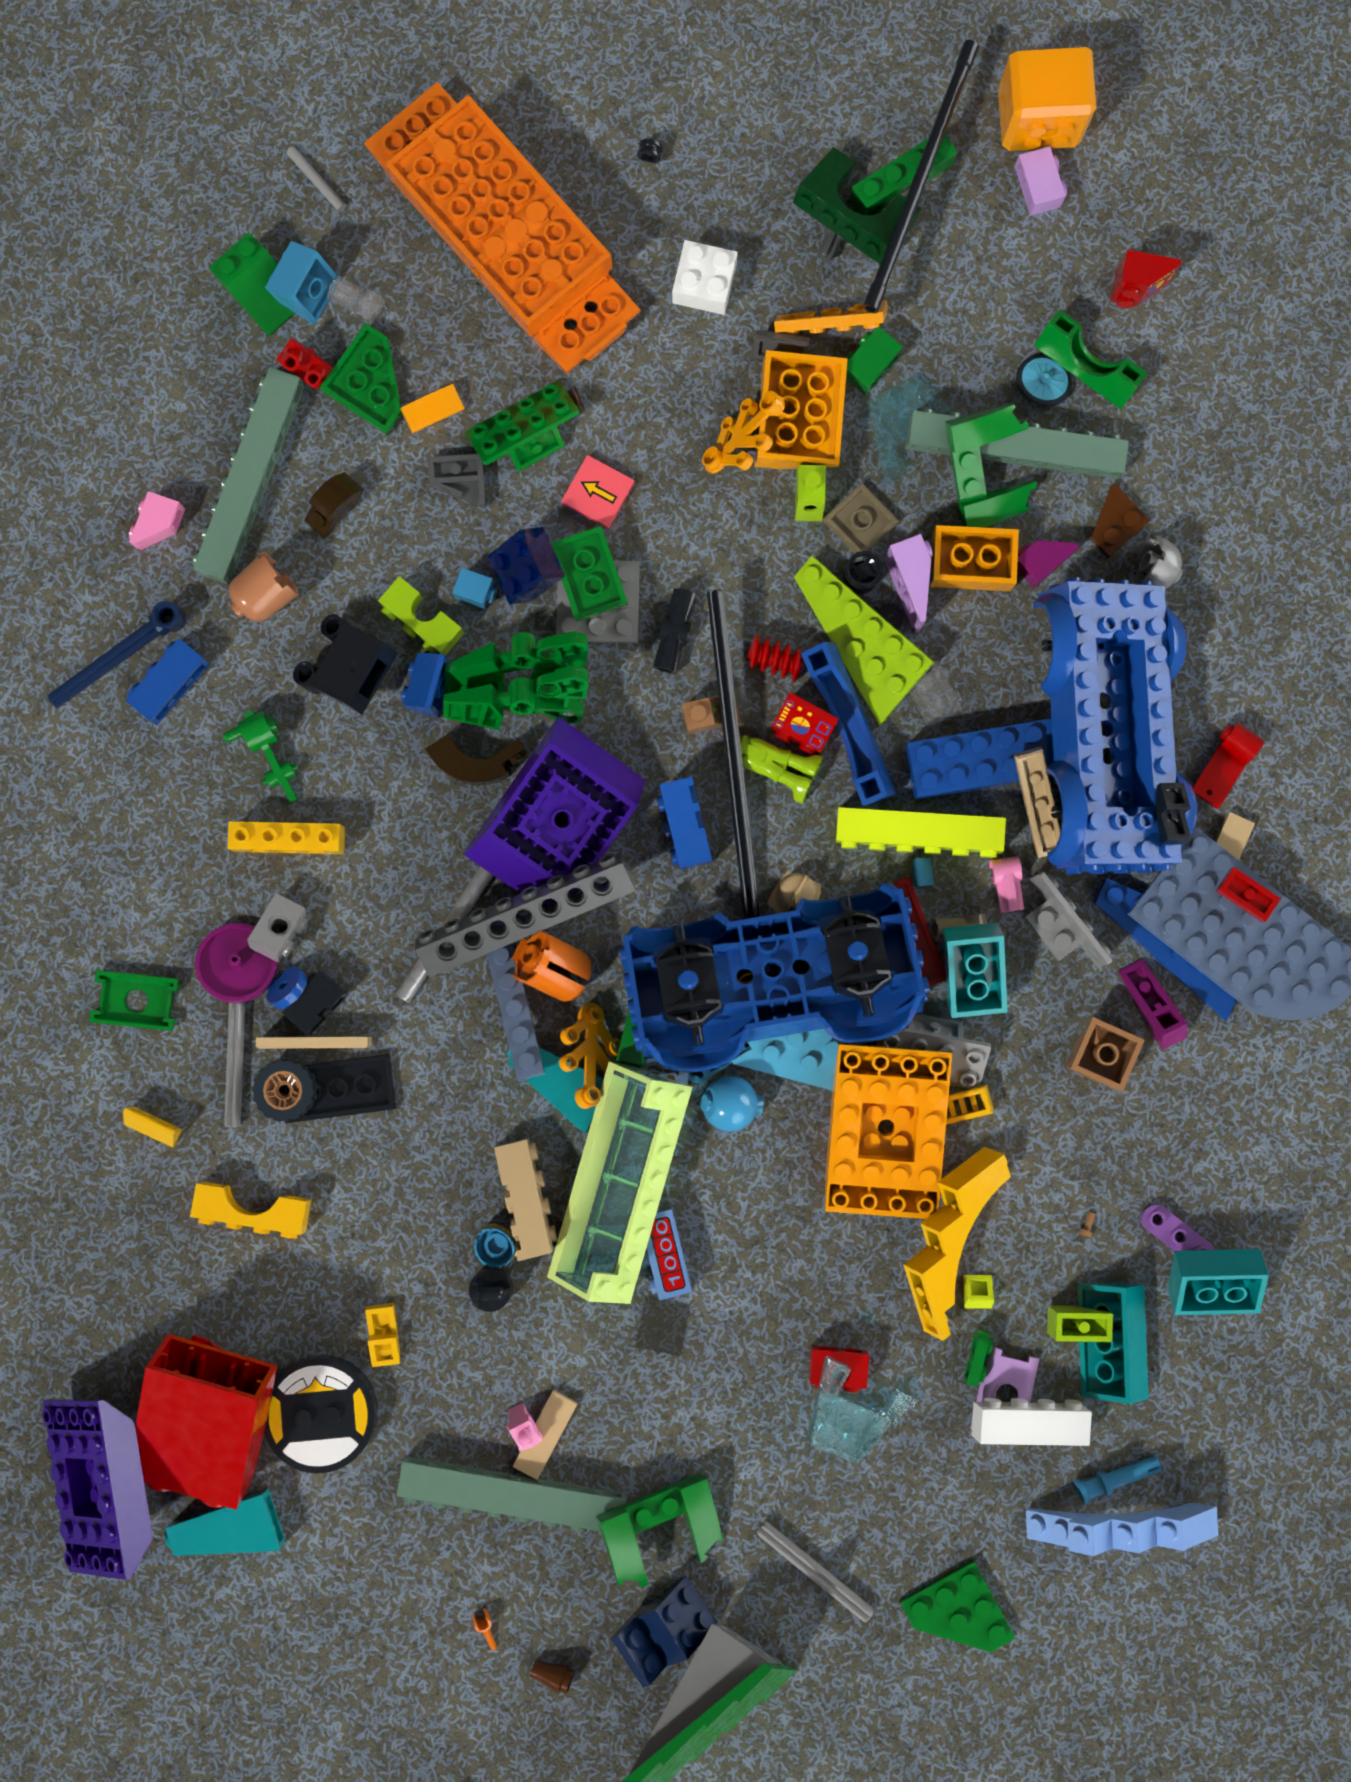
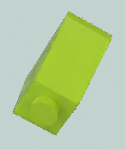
M1048 1305L1047 1334L1055 1341L1112 1342V1312L1074 1305Z

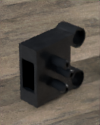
M330 614L323 619L320 630L333 644L319 668L310 662H301L294 668L293 679L310 693H321L363 715L398 652L385 642L354 628L338 615Z

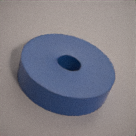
M290 967L284 970L269 987L267 1001L277 1009H284L290 1006L304 991L308 980L307 975L298 967Z

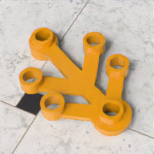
M774 391L765 393L760 400V411L756 415L758 404L752 399L746 398L740 405V413L737 420L728 416L722 421L716 446L709 447L702 457V464L708 472L712 474L717 473L725 466H737L743 471L749 469L753 463V457L745 451H741L737 455L730 454L735 448L755 447L761 452H766L770 449L773 442L771 437L765 433L754 436L749 435L769 416H778L783 412L785 403L780 395ZM753 415H755V416L747 423L748 418H749V417H752Z
M593 1002L584 1004L578 1012V1021L572 1026L563 1029L560 1033L561 1041L565 1045H571L579 1040L580 1033L586 1029L585 1040L571 1053L562 1056L559 1060L560 1068L565 1072L576 1069L579 1065V1060L585 1056L584 1086L578 1088L575 1092V1101L582 1109L596 1106L601 1097L599 1089L595 1087L596 1061L604 1073H606L608 1063L610 1062L597 1042V1034L606 1045V1052L611 1057L618 1055L621 1042L618 1038L613 1039L603 1024L604 1013L602 1009Z

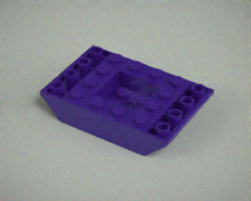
M557 717L463 855L520 894L528 887L541 886L554 876L567 875L572 873L576 867L583 864H593L604 856L637 808L646 780L562 718ZM564 811L568 816V821L566 825L557 827L554 822L555 815L558 812ZM572 888L568 892L577 894L580 888ZM554 899L543 901L546 905H552L556 902Z
M43 1400L42 1418L47 1425L48 1438L46 1444L52 1457L51 1475L56 1483L57 1495L55 1502L61 1515L60 1533L65 1541V1564L69 1568V1572L123 1580L130 1579L153 1539L135 1422L104 1400Z

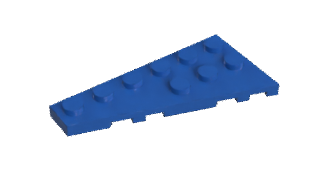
M1104 878L1093 904L1117 926L1124 929L1136 943L1144 947L1154 959L1194 992L1221 1019L1227 1021L1236 999L1127 914L1142 893Z

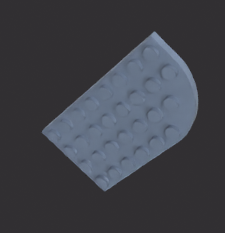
M1194 827L1191 835L1192 840L1181 847L1182 863L1171 865V870L1159 871L1127 913L1243 1006L1258 1015L1286 1021L1314 1018L1335 1009L1351 995V948L1197 827ZM1235 867L1281 898L1266 922L1262 923L1216 892L1230 868Z

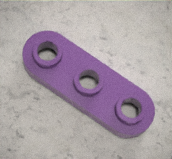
M1152 1204L1143 1209L1141 1213L1143 1227L1173 1251L1215 1250L1211 1243L1163 1206ZM1156 1214H1159L1161 1217L1158 1224H1154L1152 1220ZM1181 1231L1183 1239L1177 1242L1175 1235Z

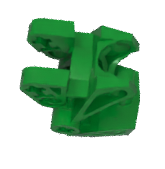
M577 631L542 638L537 642L536 646V638L533 634L519 632L511 638V651L499 652L495 644L491 642L446 664L444 718L499 730L504 718V709H510L517 715L542 714L554 720L560 717L568 724L581 722L584 703L580 702V699L586 700L588 690V670L584 668L586 667L588 655L587 635ZM545 649H553L555 651L548 652ZM533 668L531 679L524 677L516 678L508 685V692H504L505 673ZM569 712V713H574L575 715H574V716H565V715H563V713Z

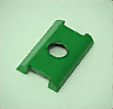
M96 970L95 982L102 983L99 1010H91L89 1022L173 1031L176 1019L171 1018L174 991H180L179 979ZM133 990H141L148 997V1004L142 1011H132L126 1004V998Z

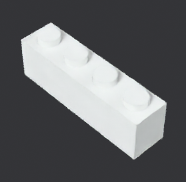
M984 1398L983 1402L973 1403L971 1436L980 1444L1090 1446L1092 1411L1083 1406L1081 1401L1072 1399L1065 1400V1403H1055V1401L1049 1399H1038V1403H1028L1027 1400L1013 1398L1011 1402H1001V1400L996 1398Z

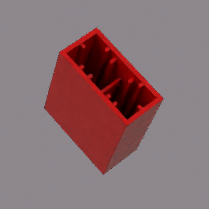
M167 1334L145 1367L135 1425L144 1483L155 1491H173L200 1499L210 1507H227L237 1510L256 1473L278 1365Z

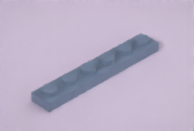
M496 920L491 924H493L494 926H502L505 923L503 921ZM514 943L487 953V958L518 1081H522L546 1073L524 984L515 980L512 974L516 976V962L512 961L515 947Z

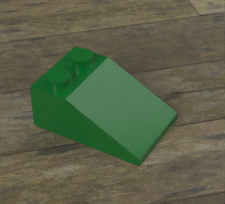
M248 232L208 268L220 285L270 337L296 313L279 303L265 288L278 264L252 234Z

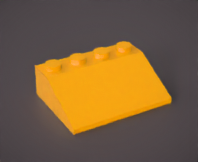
M766 350L762 364L760 400L768 391H774L783 398L785 408L780 415L769 416L757 427V435L765 433L772 438L773 442L770 449L766 452H761L756 448L754 467L781 470L797 469L798 465L839 467L847 358Z

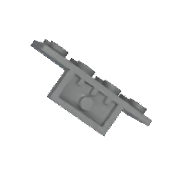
M1045 872L1032 876L1030 881L1046 901L1024 918L1057 961H1060L1077 947L1081 946L1096 966L1110 964L1112 962V959L1109 957L1111 951L1104 942H1098L1092 935L1094 930L1090 923L1084 918L1080 919L1075 913L1077 908L1068 896L1063 897L1058 891L1059 884L1051 874L1046 875Z
M917 1013L906 1028L895 1035L876 1041L875 1044L877 1047L952 1052L950 1085L968 1089L980 1086L991 1051L990 1043L964 1039L963 1022Z

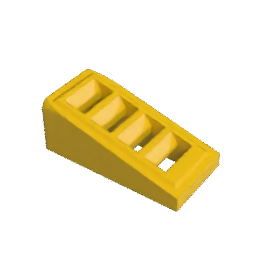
M987 1084L949 1094L948 1107L951 1117L947 1118L946 1125L993 1114L994 1107ZM975 1095H981L984 1108L979 1109ZM965 1097L970 1098L973 1111L968 1112ZM958 1099L962 1114L957 1115L953 1100Z

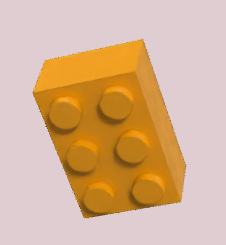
M936 525L931 538L933 556H931L929 587L1011 592L1017 584L1019 529Z

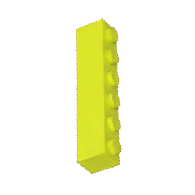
M838 807L836 843H841V848L858 849V845H869V850L885 851L886 847H897V852L912 853L913 848L924 849L925 854H941V850L952 851L954 856H969V852H980V857L997 858V854L1004 852L1006 818Z

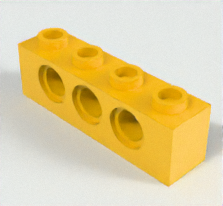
M228 822L227 849L234 852L344 854L345 827L341 824Z

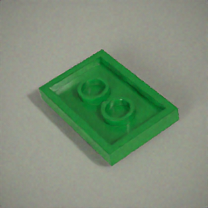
M601 526L549 543L576 622L628 605Z

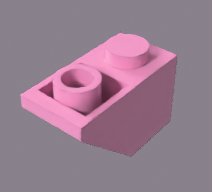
M148 491L146 498H143L139 504L137 522L130 528L129 542L135 548L143 550L175 535L185 508L178 501Z

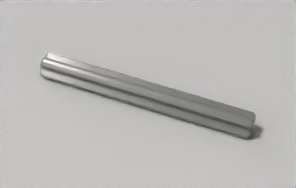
M229 1003L224 1125L225 1127L232 1128L241 1125L245 1003Z
M764 1521L760 1525L757 1534L863 1622H867L872 1617L874 1611L869 1604L769 1522Z

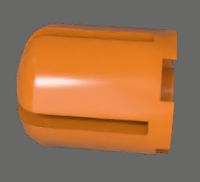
M543 930L533 934L528 940L523 938L512 958V961L516 962V976L512 974L515 980L564 1002L577 998L586 987L547 968L549 962L588 981L592 973V961L585 952Z

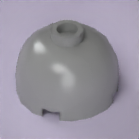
M1158 535L1156 536L1157 540L1149 539L1138 552L1136 559H1141L1136 575L1133 573L1129 575L1131 584L1152 581L1153 585L1165 586L1166 590L1180 580L1183 573L1181 569V553L1173 543Z

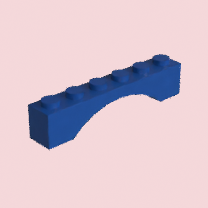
M823 642L802 652L801 654L811 679L822 694L832 715L839 719L837 726L847 751L852 779L862 805H874L897 795L836 643Z

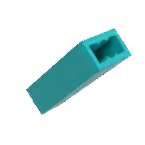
M539 1046L546 1074L525 1080L580 1131L586 1133L592 1122L596 1106L582 1109L575 1101L576 1090L584 1086V1068L578 1066L572 1071L565 1072L559 1065L561 1057ZM509 1048L506 1056L510 1057L508 1064L514 1069ZM596 1074L595 1087L601 1091L604 1078Z
M269 1488L244 1496L237 1510L227 1507H212L172 1521L165 1528V1542L168 1548H172L174 1556L269 1552L280 1550L286 1542Z

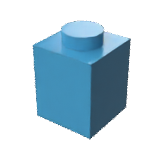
M461 568L452 594L457 600L486 610L488 603L492 604L494 602L497 588H494L493 578Z

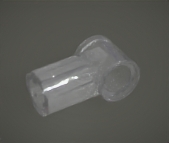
M340 276L332 281L327 294L329 299L351 311L352 315L358 320L362 318L367 321V324L372 326L386 303L374 291L367 288L363 290Z

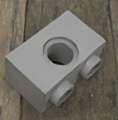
M276 893L247 939L249 948L279 963L283 956L287 957L294 946L292 940L297 933L301 934L307 925L306 908ZM277 925L287 927V930L281 934L272 931Z

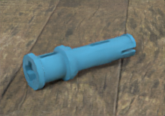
M1151 1455L1108 1473L1100 1470L1096 1472V1476L1082 1481L1076 1479L1074 1480V1485L1081 1502L1087 1505L1089 1500L1102 1495L1106 1497L1111 1496L1114 1489L1161 1473L1162 1470L1157 1457Z

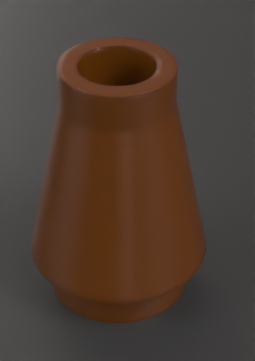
M535 1660L530 1673L531 1678L536 1679L558 1695L560 1692L568 1693L574 1676V1671L570 1670L568 1665L546 1663Z

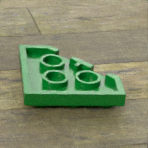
M365 323L319 389L331 399L385 435H388L402 416L390 342L387 336Z
M973 1559L899 1600L913 1629L988 1652H993L1016 1639Z

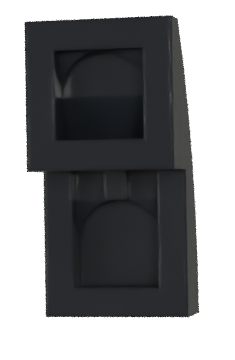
M1159 783L1157 785L1156 814L1161 844H1186L1192 840L1185 813L1191 807L1184 783Z

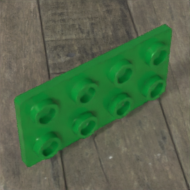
M556 381L529 397L523 398L509 408L498 412L482 423L476 424L473 428L467 430L465 434L484 465H488L509 454L513 465L519 472L565 447L557 426L577 416L580 412L561 383Z

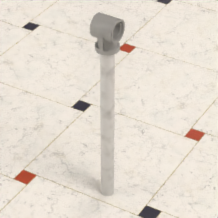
M480 866L440 928L444 927L452 919L460 920L467 917L494 875ZM444 942L440 945L446 948L449 942ZM418 959L396 993L398 997L410 1003L428 975L420 959Z

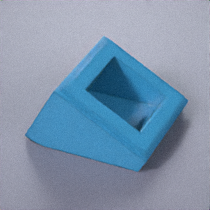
M913 859L910 863L914 887L935 885L931 859Z

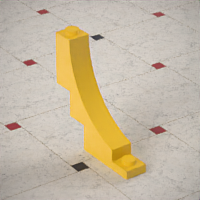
M985 1146L938 1181L944 1205L920 1223L927 1246L903 1264L923 1330L942 1341L951 1335L947 1323L948 1318L944 1312L955 1304L956 1275L967 1236L984 1205L997 1189L1011 1177L1005 1155Z

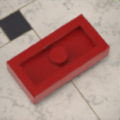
M1235 867L1229 869L1216 890L1217 893L1262 923L1268 920L1281 899Z

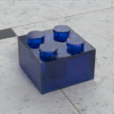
M543 527L519 530L487 556L509 605L533 601L565 577Z

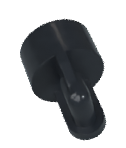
M496 1267L481 1269L473 1277L469 1285V1295L473 1305L486 1312H493L503 1308L513 1292V1282L510 1275L502 1268Z

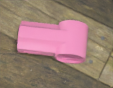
M1014 856L990 860L989 868L993 869L994 876L991 877V880L996 887L999 913L1024 910L1020 884L1022 880V867L1019 857Z

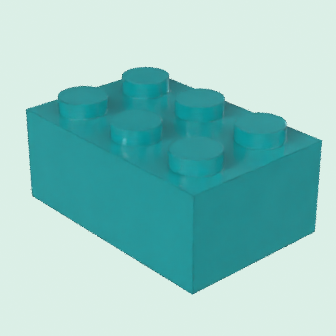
M999 923L942 928L946 999L951 1018L1008 1013L1004 934Z
M1260 1249L1174 1251L1168 1283V1294L1174 1315L1260 1313L1269 1273Z

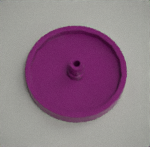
M243 923L223 925L210 932L201 942L195 957L196 975L203 988L217 1000L232 1004L249 1002L261 996L273 983L278 969V962L249 948L247 939L255 928L254 926Z

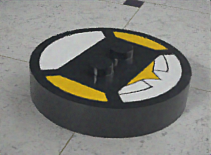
M315 1355L296 1361L280 1373L274 1381L264 1430L269 1446L284 1463L294 1469L307 1473H327L348 1465L364 1450L376 1428L378 1405L374 1389L368 1378L358 1367L340 1357Z

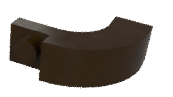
M449 734L425 748L431 759L445 774L461 783L469 785H490L505 780L510 776L504 767L508 764L510 767L516 766L524 760L522 755L527 753L520 741L517 740L490 758L473 759L464 755L459 750Z

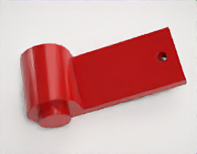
M1235 722L1233 725L1228 723L1219 735L1222 739L1192 786L1197 797L1216 809L1220 808L1246 764L1257 755L1265 742L1264 739L1238 722Z

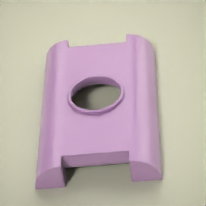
M992 1347L990 1355H986L984 1364L987 1367L986 1377L983 1383L980 1382L976 1402H983L984 1398H996L997 1389L1001 1385L1010 1384L1016 1388L1018 1398L1025 1399L1030 1403L1040 1358L1028 1355L1027 1361L1002 1356L1001 1348Z

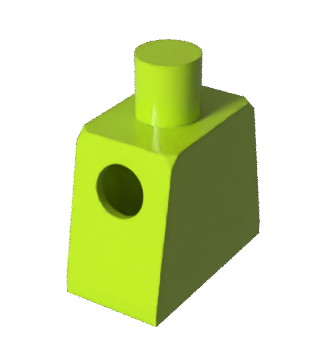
M798 465L796 469L795 521L822 522L825 507L826 466ZM810 505L816 506V508L814 509H807L804 507Z

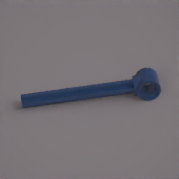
M169 601L157 603L153 607L152 614L148 616L149 622L48 694L49 701L56 708H59L159 634L165 636L169 632L181 630L186 623L184 611ZM173 611L174 617L172 621L165 623V615Z

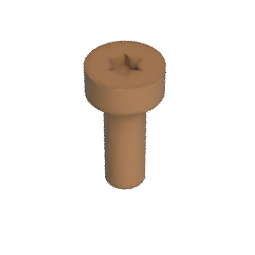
M1088 1213L1084 1228L1080 1229L1078 1234L1091 1238L1092 1233L1090 1230L1096 1214Z

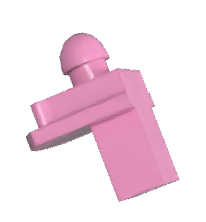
M522 1402L508 1410L510 1423L506 1426L518 1445L519 1451L536 1446L543 1437L524 1403Z

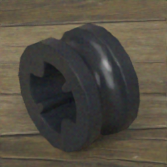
M652 139L641 140L637 157L641 161L659 163L661 160L660 153L663 151L662 144Z

